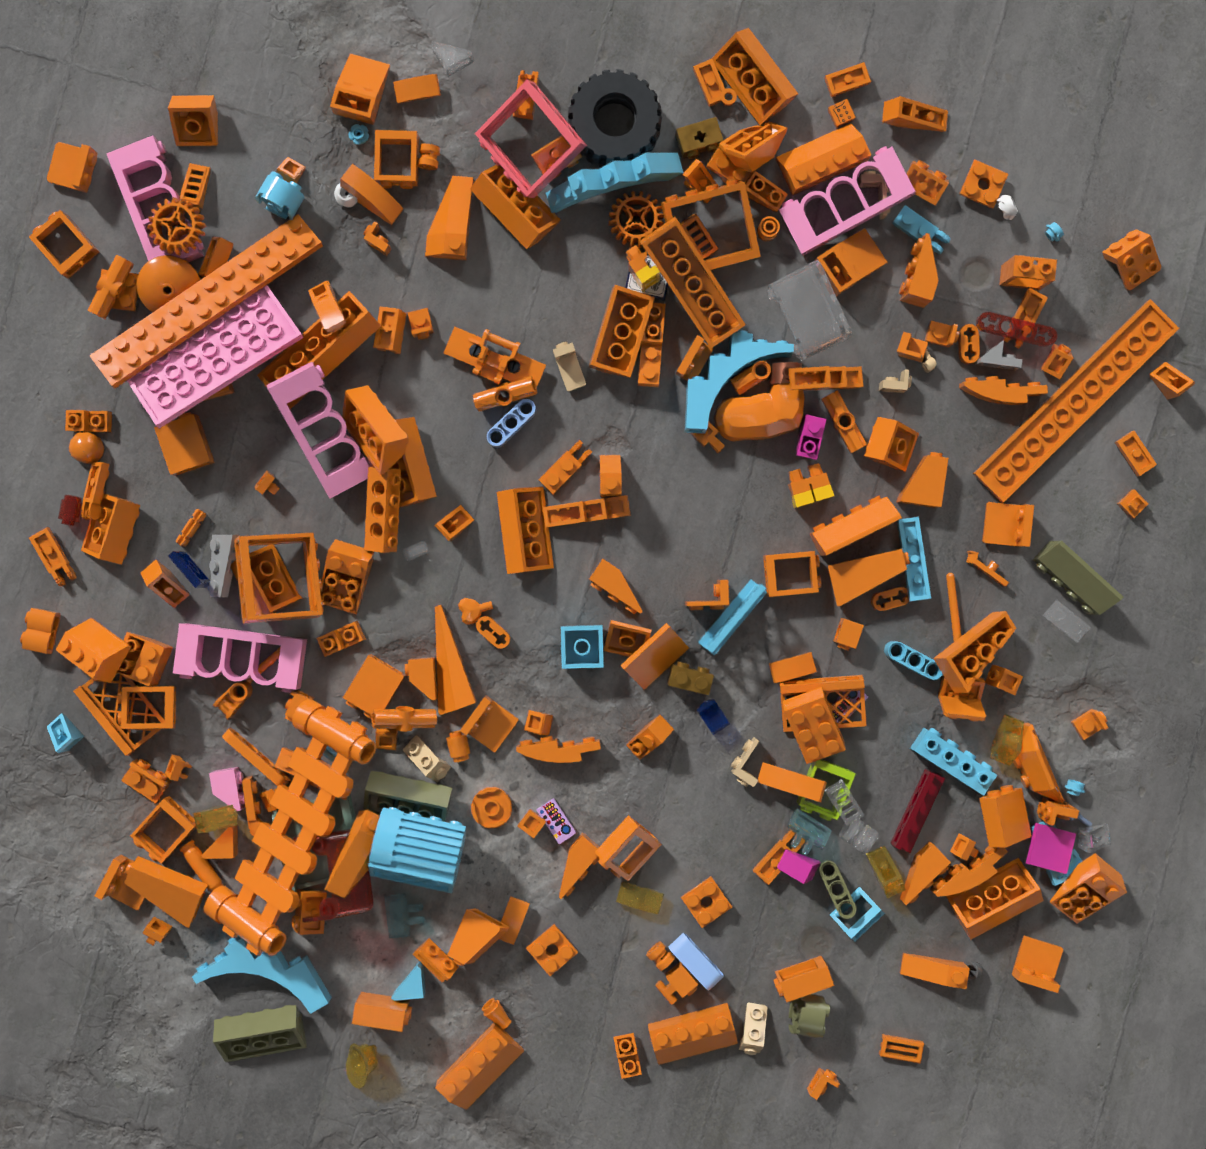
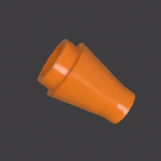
M491 998L483 1005V1015L500 1026L501 1029H505L510 1025L511 1020L499 1000Z

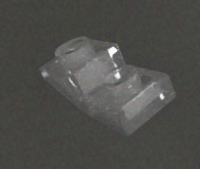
M1058 600L1043 614L1045 618L1076 643L1091 628Z

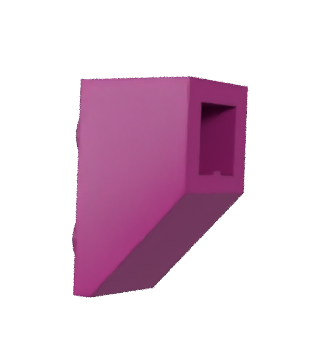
M811 415L803 416L798 435L797 456L817 460L826 419Z

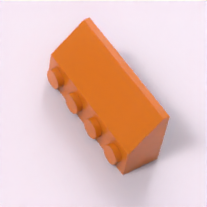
M749 28L736 32L712 58L718 71L736 92L759 125L764 124L784 109L798 95V92Z
M850 123L777 156L776 160L793 196L857 167L861 163L867 162L871 157V153L863 135Z
M496 164L481 172L470 190L497 217L504 227L513 234L519 243L528 249L546 236L561 219L555 213H551L550 208L538 195L535 198L524 197L521 192H518V185L504 175L505 170L501 165L498 166Z
M614 285L589 368L631 378L655 297Z
M368 385L345 390L342 417L345 421L346 429L379 474H385L405 454L408 436L399 427L396 419L390 415L386 406L380 402L376 393H373Z
M415 417L396 419L399 427L408 436L405 454L391 467L401 469L399 508L437 497Z
M544 487L515 488L497 492L507 574L554 568L549 527L545 528L543 507H546Z
M878 495L868 500L869 505L862 508L860 504L850 509L851 514L846 516L840 514L831 519L832 523L826 526L824 523L813 527L814 532L810 533V536L819 555L825 556L901 519L900 513L888 497L881 498Z
M1019 858L996 869L998 872L980 885L958 894L946 896L970 940L1043 902L1041 889Z
M727 1003L648 1024L658 1065L738 1044Z
M493 1023L437 1080L435 1089L450 1103L467 1110L524 1052V1049L504 1029Z

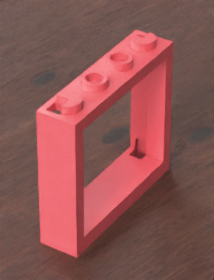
M528 79L475 133L481 143L480 146L485 150H489L492 154L491 159L505 170L504 175L518 185V192H521L524 197L535 198L587 146L535 82ZM529 96L571 145L532 186L491 137Z

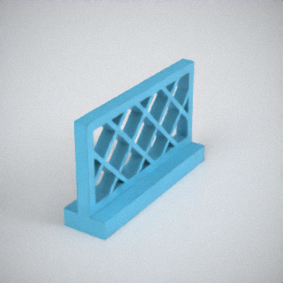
M750 579L698 643L715 656L767 593L765 591L766 587L762 584H756Z

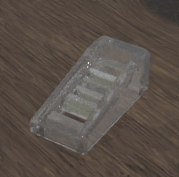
M842 779L825 789L826 794L846 826L865 816ZM842 788L844 789V792L837 795L836 797H833V793L837 792ZM846 795L849 797L840 804L836 802ZM852 802L853 806L844 811L841 810L842 807ZM856 809L857 813L847 819L845 815Z

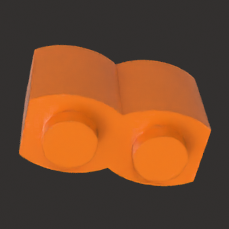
M31 608L25 616V623H27L26 631L22 633L20 638L22 649L52 654L61 613Z

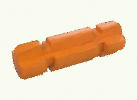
M195 510L192 515L193 518L189 519L181 531L182 535L179 534L177 537V544L182 547L188 545L190 542L189 538L194 536L201 525L200 522H203L206 517V513L202 510Z

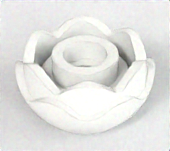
M339 183L334 191L336 202L341 206L353 207L357 203V198L350 193L345 195L347 191L340 187Z
M1000 196L997 202H999V208L1004 213L1003 217L1006 220H1012L1018 212L1015 202L1011 196Z

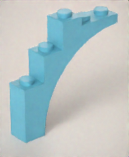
M644 153L631 161H613L600 169H581L569 176L568 181L546 192L551 213H555L603 193L643 183L669 181L684 172L678 153Z
M738 330L730 336L729 357H726V354L716 353L710 356L708 360V379L704 380V377L699 376L688 379L685 433H706L713 402L720 390L733 376L758 361L773 358H790L794 352V344H788V341L783 340L776 341V343H768L764 339L752 342L753 334L745 330Z
M239 936L237 938H230L228 940L229 944L224 948L225 951L217 955L213 963L208 965L205 962L197 967V972L192 976L197 984L210 977L227 973L260 975L276 981L289 989L303 1003L310 1014L328 1004L332 998L307 955L303 958L297 956L289 964L281 951L273 956H269L265 952L256 956L246 948L248 942Z

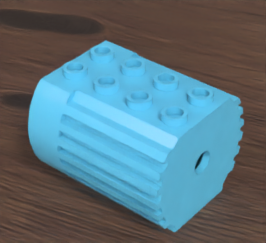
M383 808L370 853L368 865L370 876L452 893L464 848L466 826H462L463 824L458 821H450L448 823L434 816H431L429 819L421 817L422 815L416 812L406 814L397 808Z

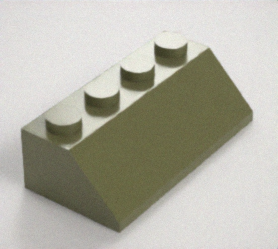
M1062 540L1049 541L1032 559L1037 563L1035 566L1044 574L1047 572L1052 577L1051 581L1058 587L1062 586L1067 591L1066 595L1073 601H1079L1082 604L1081 608L1089 615H1101L1123 598L1116 589Z
M371 770L365 788L363 810H369L380 816L383 808H397L406 814L416 812L421 814V817L430 819L431 816H434L446 822L452 787Z
M286 1005L282 1008L265 1009L254 1013L247 1012L232 1017L225 1016L214 1020L213 1043L225 1062L307 1048L302 1015L296 1005Z

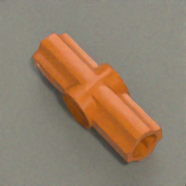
M115 256L107 273L98 280L96 286L97 293L88 308L89 312L106 320L115 300H119L124 293V283L134 266L132 262L121 256Z
M531 376L511 383H502L498 387L473 394L476 409L480 412L500 405L507 406L513 401L537 395L538 392L535 380ZM501 391H507L510 394V397H503L501 395Z
M838 390L822 398L821 400L833 420L834 428L839 431L850 454L866 446L867 443L855 423V418L849 412ZM840 417L848 419V427L840 425Z
M398 706L396 709H374L371 721L374 729L394 728L398 731L407 732L412 731L413 728H435L437 716L435 709H414L408 706Z

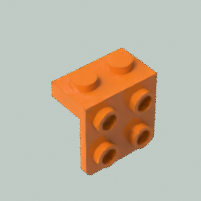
M62 142L56 143L47 181L87 193L92 181V173L97 162L98 153L90 146L84 144L80 148Z
M1137 229L1129 232L1124 238L1111 244L1109 248L1102 252L1104 259L1117 264L1124 287L1127 290L1134 289L1161 270V264L1151 235Z
M942 675L938 697L944 716L950 719L961 718L974 722L985 721L986 714L981 702L985 686L984 678L976 679L968 693H954L944 675Z

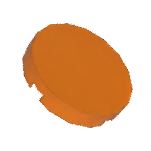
M486 787L480 790L474 796L471 804V813L474 820L488 829L504 825L512 812V801L509 795L503 789L497 787Z

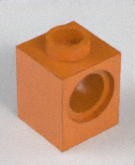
M841 618L833 641L838 643L837 647L849 651L850 647L856 649L864 625Z

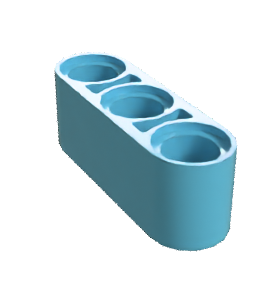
M890 641L885 645L884 653L891 660L928 679L937 680L942 676V672L936 662L926 655L897 641ZM894 645H898L900 648V652L896 656L891 654V648ZM912 655H916L918 658V662L914 666H911L909 663ZM933 664L936 667V672L933 675H929L927 669Z

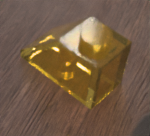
M885 846L866 854L876 879L887 899L906 890L902 876Z

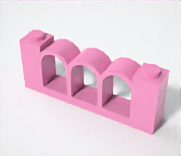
M154 136L106 153L148 261L157 256L171 254L167 253V249L165 251L160 250V245L156 246L153 243L154 240L149 236L150 230L147 228V225L153 223L148 218L145 219L139 202L161 193H171L172 198L176 197L178 201L180 198L179 194L170 187L172 181L171 171L163 163L166 161L164 153H166L165 146L162 141H158ZM151 166L161 167L162 176L157 183L134 192L128 175ZM174 212L170 213L166 218H170ZM186 218V219H185V224H187L188 226L192 227L191 223H190L189 220ZM188 234L181 236L180 241L186 238ZM195 242L196 249L193 250L189 247V254L182 250L181 255H177L174 251L172 256H177L191 262L204 257L202 252L204 245L203 243Z
M885 146L876 151V156L873 157L874 162L867 161L861 163L855 169L852 179L846 176L833 179L826 189V194L822 191H813L804 196L801 203H799L798 199L795 201L790 199L782 204V208L779 211L802 256L915 195V190L893 147L887 148ZM867 169H874L880 173L891 196L871 207L868 206L857 184L860 173ZM839 184H849L852 186L865 209L845 221H842L831 200V193ZM815 198H821L829 204L838 222V225L818 236L815 235L805 214L807 203Z
M310 362L268 384L267 388L328 497L331 499L368 479V467L374 466L368 458H365L362 453L360 454L356 441L346 434L345 421L339 412L331 409V395L322 386L324 382L321 378L325 377L319 365L315 367L313 362ZM313 390L324 393L326 396L324 407L297 422L287 403ZM330 416L338 419L340 428L334 436L313 447L309 445L301 429L324 417ZM341 442L351 444L354 448L352 457L348 461L325 472L316 455Z
M181 623L178 629L173 673L180 674L179 678L192 679V676L196 675L205 678L216 677L221 674L234 682L252 678L261 685L276 683V687L282 688V692L291 693L292 690L301 688L307 639ZM204 636L223 638L220 664L214 672L207 671L202 665ZM233 639L252 642L249 668L243 676L236 675L230 668ZM261 643L281 646L278 671L271 680L263 678L258 672Z

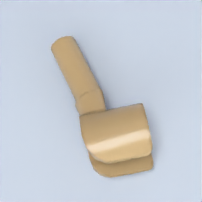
M926 349L924 355L926 361L922 363V366L929 373L935 369L936 360L931 357L928 349Z

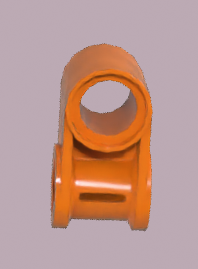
M247 681L233 684L212 706L218 707L226 715L225 718L229 720L251 696L253 691L251 684ZM238 686L244 688V696H240L237 693Z

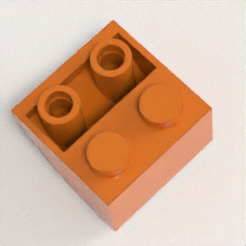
M126 632L123 641L129 644L131 648L117 673L146 686H157L173 647L155 639Z

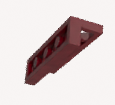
M924 769L891 840V844L895 848L911 853L945 780L944 777Z

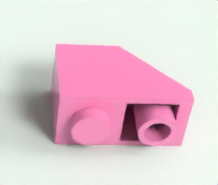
M239 767L215 770L209 773L212 794L236 811L244 809L245 800L242 790L244 777L242 771H239Z

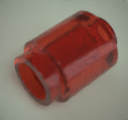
M64 495V499H61L58 519L62 520L61 524L74 526L75 523H79L83 504L81 503L82 498Z

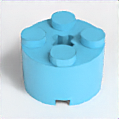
M272 171L270 175H267L255 199L259 204L263 201L267 205L266 209L283 219H287L289 216V219L292 220L305 197L300 192L302 189L300 185L293 181L288 183L283 180L280 174Z

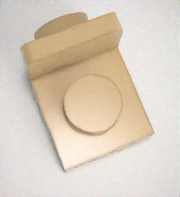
M909 370L901 372L900 381L896 377H886V380H882L879 383V391L906 392L911 387L912 382Z

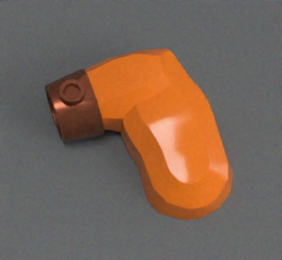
M781 362L772 364L769 384L772 387L769 393L757 394L751 397L732 396L724 399L717 407L714 416L715 426L720 435L729 441L764 440L796 431L803 417L804 390H790L788 369L802 368V363Z

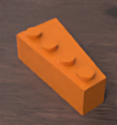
M1006 611L992 612L933 658L954 693H968L971 690V685L976 679L980 678L983 674V669L988 663L992 662L998 649L1004 646L1017 629Z

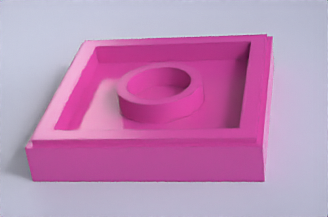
M1035 823L1026 863L1067 874L1076 833Z

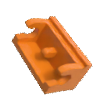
M524 70L520 71L517 89L527 79L535 82L538 86L539 72L533 71L529 75L525 74ZM529 96L513 113V117L533 120L535 101Z
M380 306L378 322L381 327L376 330L373 348L384 352L401 353L407 313L397 308Z

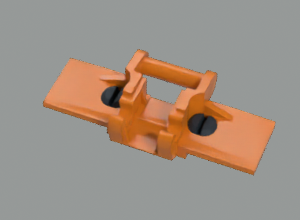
M454 326L443 353L475 367L472 374L480 375L499 385L503 379L514 382L532 376L536 386H538L546 367L541 362L519 354L518 350L521 343H514L490 333L488 329H485L481 338ZM487 341L511 350V355L503 356L489 350V348L485 347Z

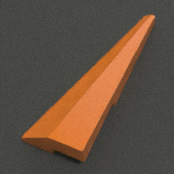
M442 605L435 607L438 713L442 715L469 706L477 701Z

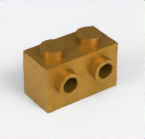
M678 662L677 665L672 664L667 683L668 686L709 695L714 677L712 673H709L710 669L699 666L697 670L689 668L690 664Z

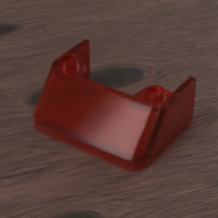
M351 829L335 830L328 836L317 835L312 846L313 852L319 856L327 855L329 876L332 874ZM293 837L292 839L296 842L298 837ZM369 870L345 898L332 893L331 898L321 901L319 906L320 913L302 918L303 922L331 920L370 911L374 901Z

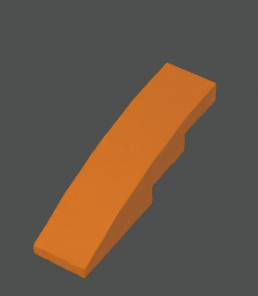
M823 366L788 369L790 390H833L863 387L862 366Z
M628 495L543 507L545 528L631 516Z

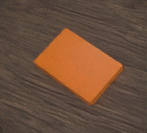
M666 623L634 652L621 667L645 690L683 655L689 647Z

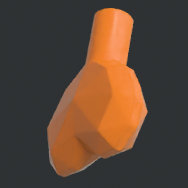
M464 598L458 604L462 612V622L467 625L475 623L480 618L482 612L493 609L492 601L479 604L476 600Z

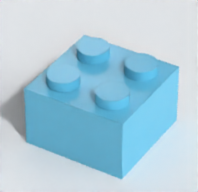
M602 625L561 626L562 669L604 668Z

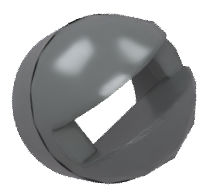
M970 962L966 964L970 968L969 979L973 980L982 975L983 968L980 963Z

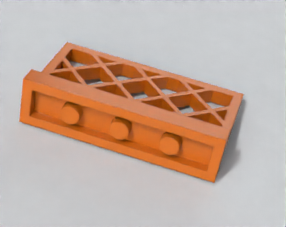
M120 675L119 681L111 682L119 684L117 696L105 695L108 682L103 683L102 694H94L89 686L96 681H104L91 678L73 692L125 756H130L137 748L162 730L134 729L143 730L142 739L134 744L130 739L131 729H128L126 734L117 723L118 712H121L118 711V693L121 691L122 684L131 685V687L138 686L132 679ZM133 692L132 697H129L132 700L129 724H132L133 715L145 716L144 723H147L148 716L157 717L161 723L165 722V719L143 692ZM105 697L117 698L115 710H107L104 707ZM135 700L144 701L146 704L145 713L133 712Z
M862 675L796 679L779 682L783 732L792 731L791 726H787V717L784 712L783 701L785 696H798L820 687L823 688L826 697L832 692H836L840 696V699L834 705L828 701L832 712L835 710L842 716L837 723L839 728L866 726L865 686ZM851 691H860V698L855 704L846 698ZM843 700L852 706L845 714L836 708ZM856 709L861 713L862 721H851L848 716Z

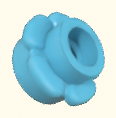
M359 124L353 125L348 134L350 140H353V143L357 145L364 144L369 138L367 127L364 125L360 126Z
M1055 222L1051 225H1046L1047 231H1045V235L1052 242L1054 240L1060 241V238L1064 235L1061 227Z
M1068 779L1067 785H1065V788L1068 789L1067 793L1075 796L1085 793V790H1083L1084 783Z

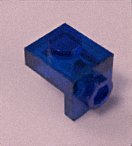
M715 699L703 702L700 708L697 709L712 735L730 725Z

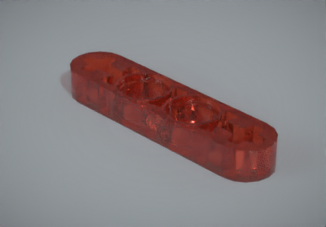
M984 312L976 319L977 328L985 333L1043 347L1050 346L1057 340L1056 330L1049 326L992 312ZM986 317L992 323H995L997 319L999 320L997 325L989 324L987 327L984 326V322H981ZM1004 321L1009 322L1012 326L1011 331L1008 333L1004 332L1001 328V324ZM1024 326H1028L1032 330L1030 337L1022 335L1021 330ZM1049 332V333H1048V336H1050L1051 339L1047 340V342H1046V341H1045V337H1042V336L1036 337V335H1037V334L1043 335V334Z

